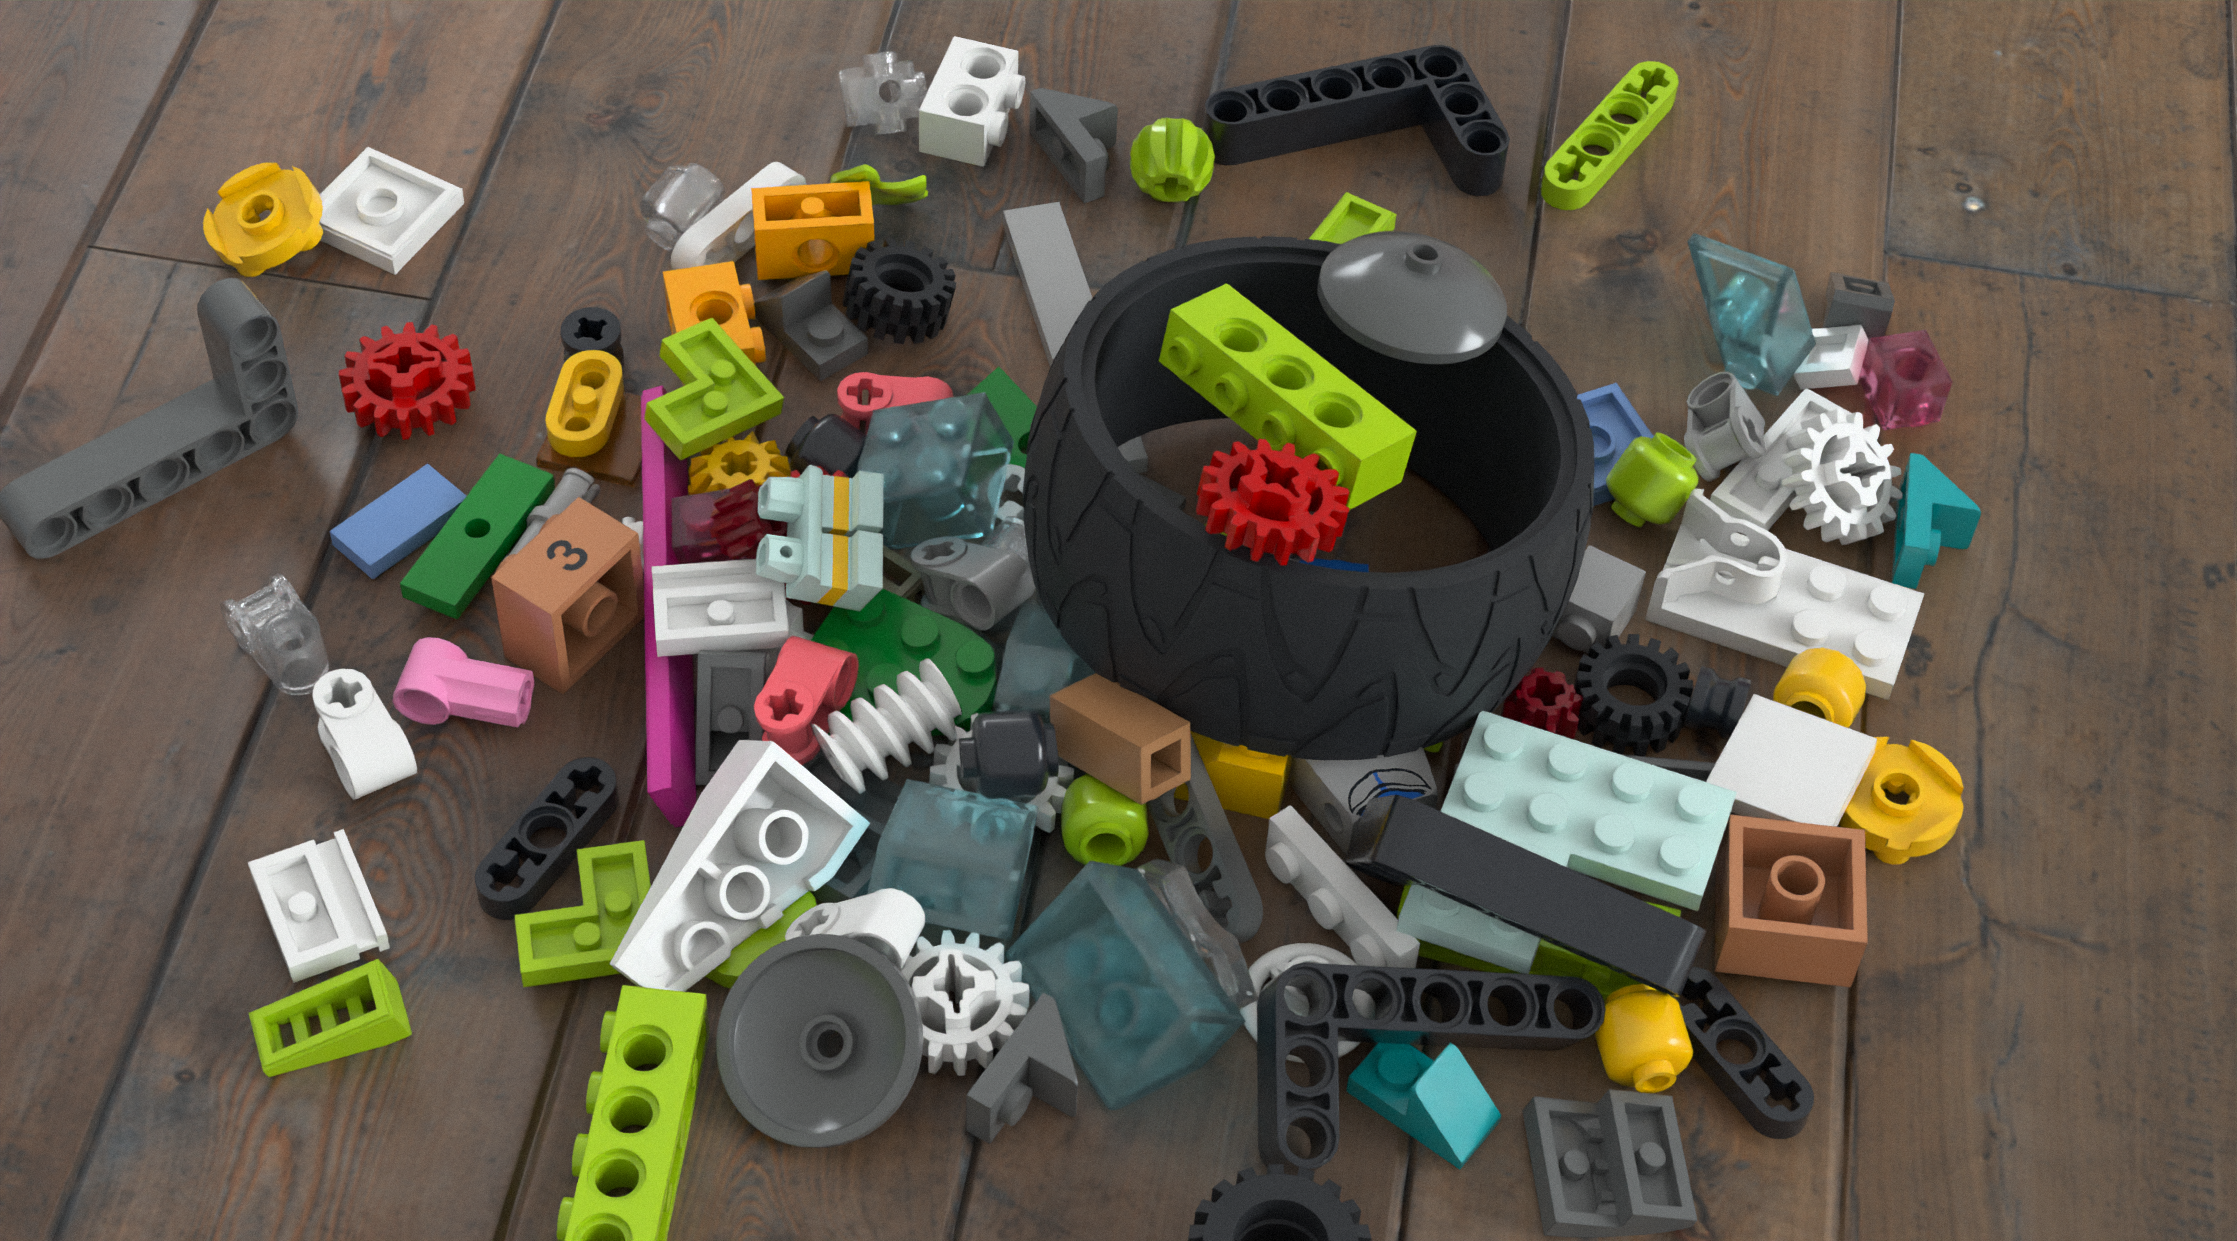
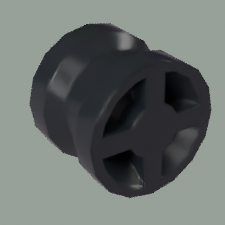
M585 307L565 317L560 331L561 342L565 348L564 363L571 356L579 352L600 350L616 357L623 368L624 351L620 344L621 324L613 313L598 307Z
M1701 666L1684 727L1695 731L1702 727L1715 729L1721 738L1729 740L1742 716L1752 680L1740 676L1733 680H1727L1718 677L1714 669Z

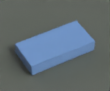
M426 464L330 531L332 544L371 579H375L435 537L466 498V495L433 467Z

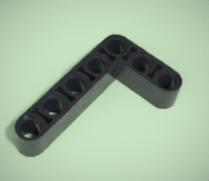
M1431 45L1222 89L1214 92L1207 98L1204 110L1203 131L1212 143L1215 155L1214 163L1225 166L1243 164L1422 125L1453 183L1459 190L1473 196H1488L1495 193L1501 187L1510 141L1505 126L1465 57L1458 50L1445 45Z
M1400 795L1369 799L1343 860L1351 868L1392 885H1420L1639 983L1677 997L1681 996L1707 932L1685 919L1430 806Z
M1320 963L1295 964L1265 984L1259 993L1257 1002L1258 1149L1260 1159L1266 1168L1268 1164H1284V1174L1297 1176L1299 1167L1314 1171L1331 1161L1337 1152L1340 1138L1338 1041L1448 1046L1452 1043L1456 1047L1556 1051L1565 1049L1599 1030L1604 1021L1606 1010L1603 997L1592 983L1586 979L1572 976ZM1286 986L1297 987L1305 994L1309 1003L1308 1016L1297 1015L1289 1009L1284 997ZM1354 989L1365 991L1375 1002L1376 1015L1374 1020L1364 1018L1357 1012L1352 999ZM1422 992L1428 993L1438 1000L1443 1013L1441 1023L1430 1020L1422 1011L1420 1004ZM1489 996L1496 997L1506 1007L1508 1013L1507 1026L1500 1025L1489 1014L1487 1006ZM1555 999L1564 1002L1570 1008L1574 1019L1572 1029L1563 1026L1556 1018L1554 1012ZM1287 1055L1296 1056L1307 1065L1310 1073L1308 1087L1296 1085L1286 1074L1285 1062ZM1289 1125L1299 1127L1309 1137L1311 1150L1307 1159L1297 1157L1287 1146L1286 1132Z

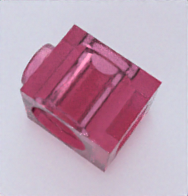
M1927 330L1870 338L1859 381L1883 430L1909 426L1921 427L1929 423L1939 422L1953 381Z

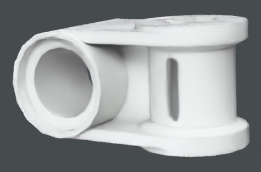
M338 669L320 677L314 685L312 694L315 709L320 716L318 733L321 742L333 760L339 778L349 796L355 800L416 774L417 765L409 742L399 724L390 717L374 690L371 681L363 673L353 669Z
M892 888L880 889L864 896L838 903H823L809 909L787 929L785 939L787 941L795 937L811 934H833L848 937L876 949L901 970L925 925V914L921 905L907 893Z

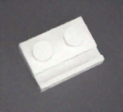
M756 559L652 566L657 657L698 654L700 650L740 651L780 648L789 639L784 582L757 575Z
M344 829L334 832L335 838L317 845L314 840L248 862L254 884L293 983L360 959L359 953L378 947L381 952L390 948L387 933Z

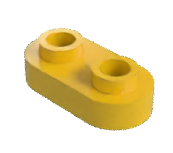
M587 350L571 356L563 364L545 418L548 441L551 447L558 453L569 457H585L598 452L607 443L624 392L622 366L616 357L600 350Z

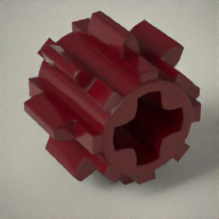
M753 479L730 488L729 494L713 502L716 509L710 515V518L713 519V528L709 529L712 539L716 538L721 546L720 551L730 558L736 556L737 559L746 557L748 559H756L759 542L766 534L787 537V522L760 518L758 514V491L762 485L756 486Z
M1543 667L1534 668L1531 670V674L1529 676L1525 675L1511 694L1504 700L1505 703L1503 704L1501 717L1574 739L1583 698L1580 694H1575L1573 684L1568 685L1566 683L1565 674L1558 670L1555 673L1544 671Z

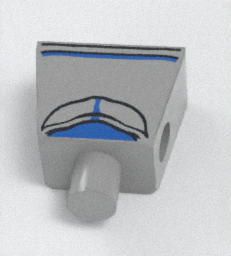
M1422 747L1413 752L1390 757L1378 755L1377 758L1364 760L1292 758L1289 779L1291 787L1344 853L1348 851L1369 799L1400 795L1434 809L1436 808L1437 786Z

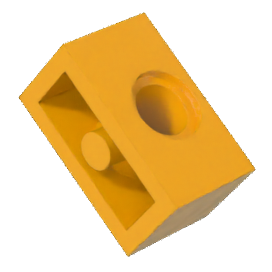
M869 181L751 188L758 280L797 278L825 270L829 272L830 276L848 275L852 257H855L856 251L860 247L866 249L867 243L874 241V218Z
M734 261L663 271L666 313L671 335L713 318L755 366L756 363L766 362L761 327L750 328L748 320L755 319L750 284L739 285Z

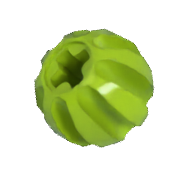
M1166 117L1157 119L1154 124L1147 125L1140 131L1133 141L1129 164L1132 177L1142 192L1149 194L1156 201L1180 203L1187 201L1192 196L1199 195L1210 182L1214 169L1215 155L1210 139L1201 128L1195 127L1190 120L1184 118L1172 119Z

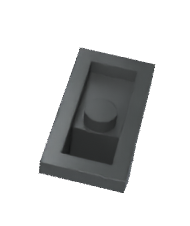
M1045 88L1035 89L1031 91L1030 134L1084 204L1104 197L1105 171L1110 166L1107 149L1112 148L1116 143L1117 106L1110 102Z
M826 270L797 277L754 301L755 318L820 381L868 354V338L832 304L830 274Z
M1830 272L1825 294L1828 304L1822 328L1862 325L1869 340L1864 358L1875 359L1878 356L1895 303L1889 283Z
M700 650L698 653L696 785H708L739 740L762 741L764 729L756 720L754 704L756 697L766 683L767 652Z
M1044 992L966 1095V1131L989 1144L1005 1123L1013 1126L1021 1119L1031 1101L1032 1095L1071 1117L1076 1116L1078 1081L1055 998Z

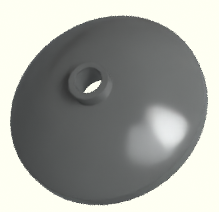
M1381 231L1349 240L1336 247L1326 257L1318 278V297L1331 321L1356 342L1378 353L1399 360L1422 364H1450L1475 358L1488 351L1498 341L1507 317V305L1504 294L1489 271L1479 261L1448 242L1423 234L1404 231Z
M811 934L795 937L775 945L758 956L747 966L732 986L721 1010L716 1037V1055L721 1079L727 1094L742 1116L762 1133L786 1144L807 1148H830L845 1145L870 1134L884 1124L907 1097L917 1076L923 1049L921 1013L912 988L904 975L886 956L876 949L857 940L833 934ZM839 1032L843 1038L842 1051L837 1056L830 1058L825 1048L826 1041L829 1036Z

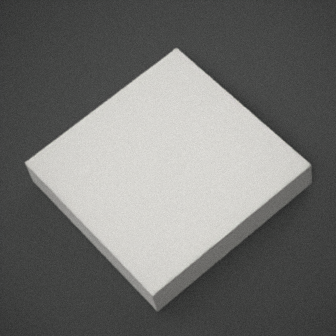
M367 147L320 194L323 206L319 222L323 229L320 241L396 275L464 204L462 188Z
M1753 694L1706 782L1737 792L1731 810L1735 814L1837 827L1875 753L1877 738Z

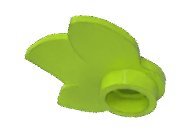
M863 164L849 170L837 172L830 177L831 183L869 181L872 206L876 204L898 205L914 203L928 196L925 175L901 182H881L878 172L873 167Z

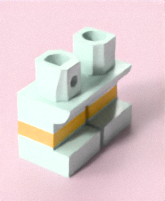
M809 465L799 478L768 477L758 491V514L763 519L787 522V537L771 534L764 536L759 542L757 550L756 574L786 583L787 598L860 611L883 588V534L879 532L883 528L884 474L859 471L853 478L823 475L821 468Z

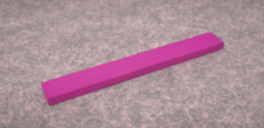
M662 385L644 390L641 396L647 793L670 824L677 828L684 826L696 804L692 654L657 657L652 566L690 564L687 458L680 461L644 420L647 402L667 394Z

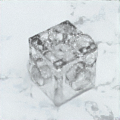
M896 51L863 55L864 66L839 71L847 128L873 124L874 135L908 131L907 119L919 117V109L927 94V87L923 71L914 72L913 60L898 62ZM881 84L887 85L891 90V100L889 103L883 101L879 95Z

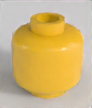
M1824 647L1812 648L1793 657L1774 689L1773 701L1849 728L1864 702L1866 683L1862 671L1846 655Z
M1644 984L1630 985L1614 991L1604 1002L1606 1009L1604 1021L1599 1030L1595 1032L1607 1076L1621 1086L1635 1087L1641 1093H1656L1669 1088L1675 1083L1676 1076L1687 1068L1693 1056L1692 1045L1678 1001L1669 994L1657 991Z

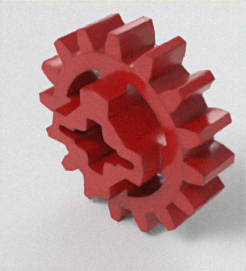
M406 322L403 333L394 334L388 326L381 327V339L374 341L369 337L363 336L359 339L362 353L347 351L344 355L347 368L339 370V379L347 413L355 412L357 425L361 428L375 422L377 436L384 437L392 428L400 430L402 440H409L412 430L419 427L428 436L435 434L434 422L441 420L446 424L453 425L456 423L454 408L469 409L471 406L469 392L476 391V383L468 348L459 349L458 337L455 334L445 336L440 340L436 325H430L423 333H416L413 322Z
M1266 439L1258 440L1256 450H1249L1244 444L1237 441L1233 442L1230 455L1216 451L1212 455L1210 466L1203 467L1196 494L1199 496L1196 512L1198 515L1208 517L1205 528L1208 534L1223 532L1227 534L1225 548L1230 551L1244 545L1251 548L1250 558L1253 561L1258 562L1265 552L1274 554L1275 559L1280 565H1287L1290 554L1296 553L1301 559L1309 563L1314 561L1317 548L1330 553L1334 548L1336 537L1342 536L1350 509L1346 506L1349 490L1348 488L1336 486L1339 472L1336 469L1320 471L1317 468L1320 456L1315 453L1302 459L1294 455L1295 446L1288 442L1281 451L1271 449Z

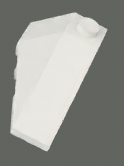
M739 740L698 798L610 965L638 987L685 992L728 959L731 955V950L760 928L767 929L784 916L782 911L805 893L816 891L832 879L870 822L773 741Z

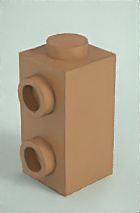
M1097 673L1049 695L1050 723L1054 724L1058 756L1140 805L1154 800L1169 790L1191 780L1189 721L1142 695L1120 687V683H1113Z

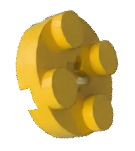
M261 163L246 168L227 180L217 193L222 200L216 206L214 214L207 208L203 220L206 240L217 255L226 264L235 267L241 275L245 277L258 276L266 269L286 262L300 251L312 249L321 240L323 235V229L319 224L323 211L321 196L301 169L292 166L294 171L282 170L277 163ZM269 210L271 214L260 222L259 214Z
M1874 737L1877 738L1875 753L1839 822L1840 827L1865 830V848L1872 850L1879 860L1888 864H1902L1908 861L1910 857L1923 856L1935 852L1953 837L1962 817L1964 806L1961 794L1964 787L1960 774L1943 754L1925 743L1910 740L1909 746L1906 747L1899 744H1887L1889 737ZM1887 789L1893 794L1904 791L1910 797L1906 805L1896 804L1885 797L1886 794L1883 790Z

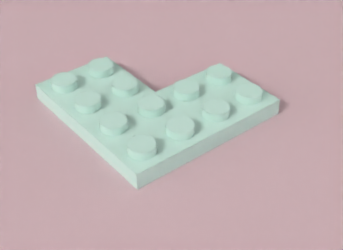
M1482 711L1478 715L1441 812L1576 872L1698 911L1737 792ZM1411 885L1397 925L1398 932L1522 974H1529L1541 941L1540 938L1420 885Z

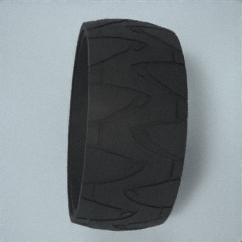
M1256 236L1235 237L1198 242L1182 246L1179 250L1174 248L1149 257L1145 262L1141 261L1106 283L1093 296L1092 300L1087 302L1051 364L1030 427L1023 484V518L1028 559L1033 582L1039 597L1042 599L1044 609L1056 629L1060 628V634L1074 652L1098 675L1113 683H1120V687L1142 695L1189 721L1190 731L1239 747V745L1247 747V750L1283 757L1291 755L1292 758L1311 760H1364L1377 758L1378 755L1390 757L1417 751L1420 747L1426 748L1438 744L1472 728L1476 723L1479 713L1482 711L1492 713L1511 694L1537 661L1549 643L1579 577L1593 515L1594 441L1589 419L1581 399H1577L1578 394L1553 357L1538 341L1534 342L1532 335L1508 315L1498 341L1488 351L1475 358L1457 363L1422 364L1399 360L1378 353L1356 342L1331 321L1318 297L1317 285L1323 262L1341 244L1312 239L1297 240L1295 237L1262 236L1261 238ZM1226 283L1417 431L1407 467L1430 481L1453 500L1473 521L1492 551L1480 557L1451 566L1423 571L1379 573L1331 569L1300 563L1290 559L1287 565H1280L1274 555L1265 552L1263 557L1257 562L1251 560V548L1241 545L1231 551L1226 549L1227 536L1221 533L1208 534L1205 530L1206 525L1187 515L1161 496L1135 471L1118 449L1119 446L1129 440L1168 426L1199 420L1229 418L1159 362L1170 310Z

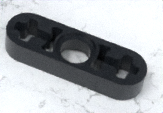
M593 757L578 758L567 763L480 862L475 871V885L479 904L485 913L501 920L515 919V915L529 913L577 857V849H583L611 817L618 806L619 797L616 775L608 763ZM594 785L599 786L598 794L588 790ZM579 788L580 790L587 791L577 801L575 790ZM574 808L576 812V818L571 813ZM544 827H556L567 834L559 845L552 848H538L529 842L532 834ZM519 857L524 862V864L521 867L519 863ZM518 875L520 887L516 889L513 886H508L507 884L511 883ZM497 881L507 885L500 892L495 889Z
M1692 966L1681 994L1689 1001L1695 1000L1698 997L1704 1001L1702 1009L1694 1003H1689L1685 1006L1679 1003L1693 1049L1692 1057L1756 1131L1773 1139H1787L1797 1135L1806 1125L1814 1103V1092L1810 1083L1715 975L1705 969ZM1670 995V996H1672L1673 998H1675L1677 1001H1679V998H1680V997ZM1705 1023L1710 1026L1706 1033L1703 1032ZM1727 1039L1738 1040L1749 1047L1754 1059L1746 1064L1730 1063L1719 1055L1716 1045ZM1762 1071H1767L1765 1080L1763 1082V1080L1759 1076L1762 1073ZM1770 1095L1776 1101L1788 1098L1792 1102L1790 1111L1783 1105L1771 1108L1766 1104L1768 1096Z

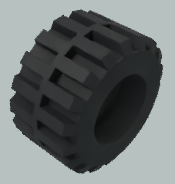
M1268 1164L1266 1175L1257 1176L1253 1167L1238 1171L1236 1185L1233 1186L1223 1179L1212 1188L1211 1201L1202 1199L1195 1211L1194 1225H1190L1188 1241H1371L1372 1238L1368 1224H1359L1361 1210L1353 1199L1345 1202L1340 1201L1342 1188L1328 1179L1321 1186L1313 1182L1314 1171L1299 1167L1298 1174L1295 1176L1284 1174V1164Z

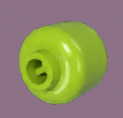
M1656 432L1653 438L1636 437L1631 441L1607 475L1606 486L1611 495L1616 499L1611 506L1612 509L1625 521L1637 527H1642L1646 521L1660 525L1669 524L1685 504L1691 491L1698 485L1699 478L1693 467L1696 462L1695 456L1683 445L1662 433Z
M1088 773L1075 779L1067 788L1061 804V829L1066 850L1076 861L1093 868H1116L1135 860L1144 850L1149 834L1147 804H1138Z

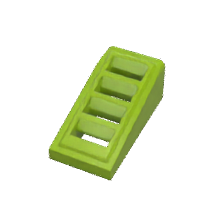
M379 959L249 1013L262 1069L268 1077L383 1047L412 1035L398 982ZM374 1000L377 1009L368 1013L366 1002ZM347 1008L350 1021L340 1024L337 1010ZM318 1015L323 1032L313 1036L308 1018ZM291 1023L296 1043L285 1047L280 1025Z

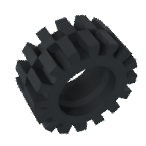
M885 239L883 247L876 240L868 242L866 249L860 247L856 251L855 257H852L842 299L843 307H847L846 315L850 320L858 319L857 327L863 332L871 327L874 328V337L884 340L885 334L894 335V343L904 344L906 336H910L913 344L923 343L925 335L930 339L938 336L939 329L943 331L946 325L957 282H954L956 276L954 270L946 269L948 262L942 256L934 260L932 259L934 250L924 246L921 252L913 249L915 242L905 240L903 247L896 245L895 239Z
M1628 634L1626 644H1621L1618 635L1609 636L1606 639L1605 647L1597 641L1589 648L1588 656L1583 654L1579 662L1574 689L1575 694H1580L1583 700L1577 729L1583 736L1594 731L1592 744L1602 749L1606 741L1614 743L1612 752L1617 754H1624L1625 746L1633 747L1634 756H1646L1649 744L1654 752L1658 753L1666 748L1667 740L1674 743L1679 737L1681 728L1684 726L1693 692V680H1688L1690 669L1686 662L1676 665L1679 653L1670 647L1664 654L1660 653L1661 641L1651 637L1648 646L1639 645V634ZM1617 685L1635 686L1650 694L1655 702L1641 706L1626 704L1612 696L1607 689Z

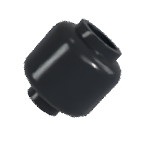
M828 414L820 420L815 416L808 418L793 436L785 451V456L791 459L789 465L791 472L797 470L802 474L809 465L821 466L831 476L837 470L844 472L849 478H853L859 471L880 473V470L873 466L877 455V445L874 440L836 414Z
M1026 708L981 713L973 721L972 737L959 738L962 778H975L980 794L986 799L998 800L1037 796L1045 790L1048 778L1058 777V750L1054 724H1043L1042 718L1033 709Z

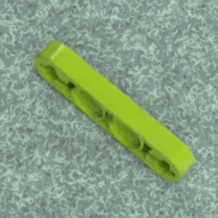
M1646 61L1635 65L1547 161L1541 183V195L1545 202L1561 210H1575L1585 206L1671 110L1679 84L1678 75L1674 69L1657 61ZM1642 91L1648 92L1646 100L1641 97ZM1626 114L1632 116L1638 122L1622 124L1614 121L1611 116ZM1598 145L1604 147L1610 153L1604 156H1595L1584 151L1583 147ZM1574 170L1579 173L1578 181L1571 179Z

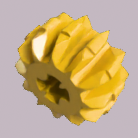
M753 431L744 440H735L733 437L724 440L721 445L715 444L702 450L701 456L691 458V465L688 469L690 483L688 485V495L690 503L693 504V510L700 512V517L703 519L706 527L713 526V519L710 518V515L716 509L713 505L714 500L729 494L730 488L749 479H753L756 486L763 485L768 477H790L791 469L788 457L780 454L775 440L759 444V440H757Z

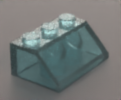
M1089 861L1005 953L1009 962L1019 960L1021 963L1022 981L1029 984V992L1036 1001L1043 992L1055 998L1069 1051L1110 1110H1118L1198 1070L1246 1021L1138 869Z

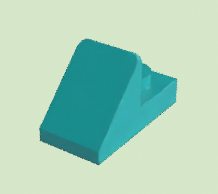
M1910 453L1898 489L1902 492V499L1897 500L1892 583L1916 589L1924 565L1935 566L1940 546L1957 549H1967L1970 546L1981 511L1976 503L1924 455Z
M1378 1043L1348 1077L1346 1091L1459 1170L1501 1120L1502 1115L1460 1050L1452 1043L1442 1051L1435 1061L1410 1044Z

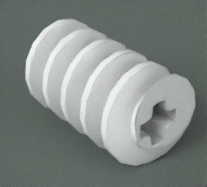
M924 659L920 662L921 681L908 671L897 675L898 694L885 684L874 688L873 695L876 709L861 697L851 701L850 708L853 722L839 711L828 714L827 721L830 736L817 725L811 724L814 735L835 772L859 794L866 791L862 775L864 769H870L881 780L889 777L885 757L890 754L905 767L912 764L908 748L909 743L914 741L928 754L935 751L931 731L935 728L951 741L958 738L954 717L961 715L959 703L945 677L930 659Z

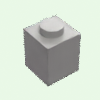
M1589 545L1584 552L1575 588L1552 637L1562 641L1572 649L1589 653V648L1597 641L1605 647L1607 637L1618 635L1619 637L1636 612L1646 571Z

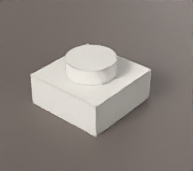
M1862 325L1805 330L1793 371L1800 389L1857 385L1869 341Z

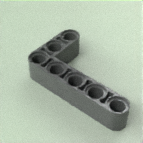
M238 278L219 280L207 288L197 304V314L214 379L13 480L1 490L0 518L31 557L43 559L55 556L268 446L288 434L294 427L298 419V405L280 325L272 313L243 281Z

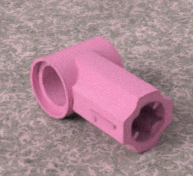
M427 637L419 639L414 644L394 691L392 702L402 715L422 724H440L446 721L449 715H455L518 728L520 724H525L531 709L532 693L535 685L533 671L468 659L466 653L455 644L440 638Z

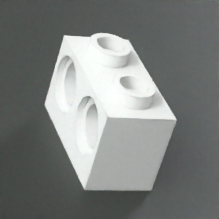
M956 36L953 37L919 109V152L982 167L985 166L993 146L1001 147L1004 142L1008 128L1010 108L1018 109L1024 95L1025 76L1018 75L1017 50Z

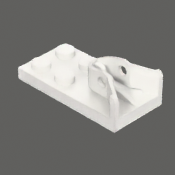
M1693 489L1687 500L1682 523L1663 571L1658 574L1654 583L1645 620L1786 667L1793 657L1807 649L1824 647L1836 650L1852 659L1862 671L1866 683L1865 693L1889 700L1924 593L1785 549L1779 539L1766 529L1747 520L1732 518L1703 496L1704 489Z

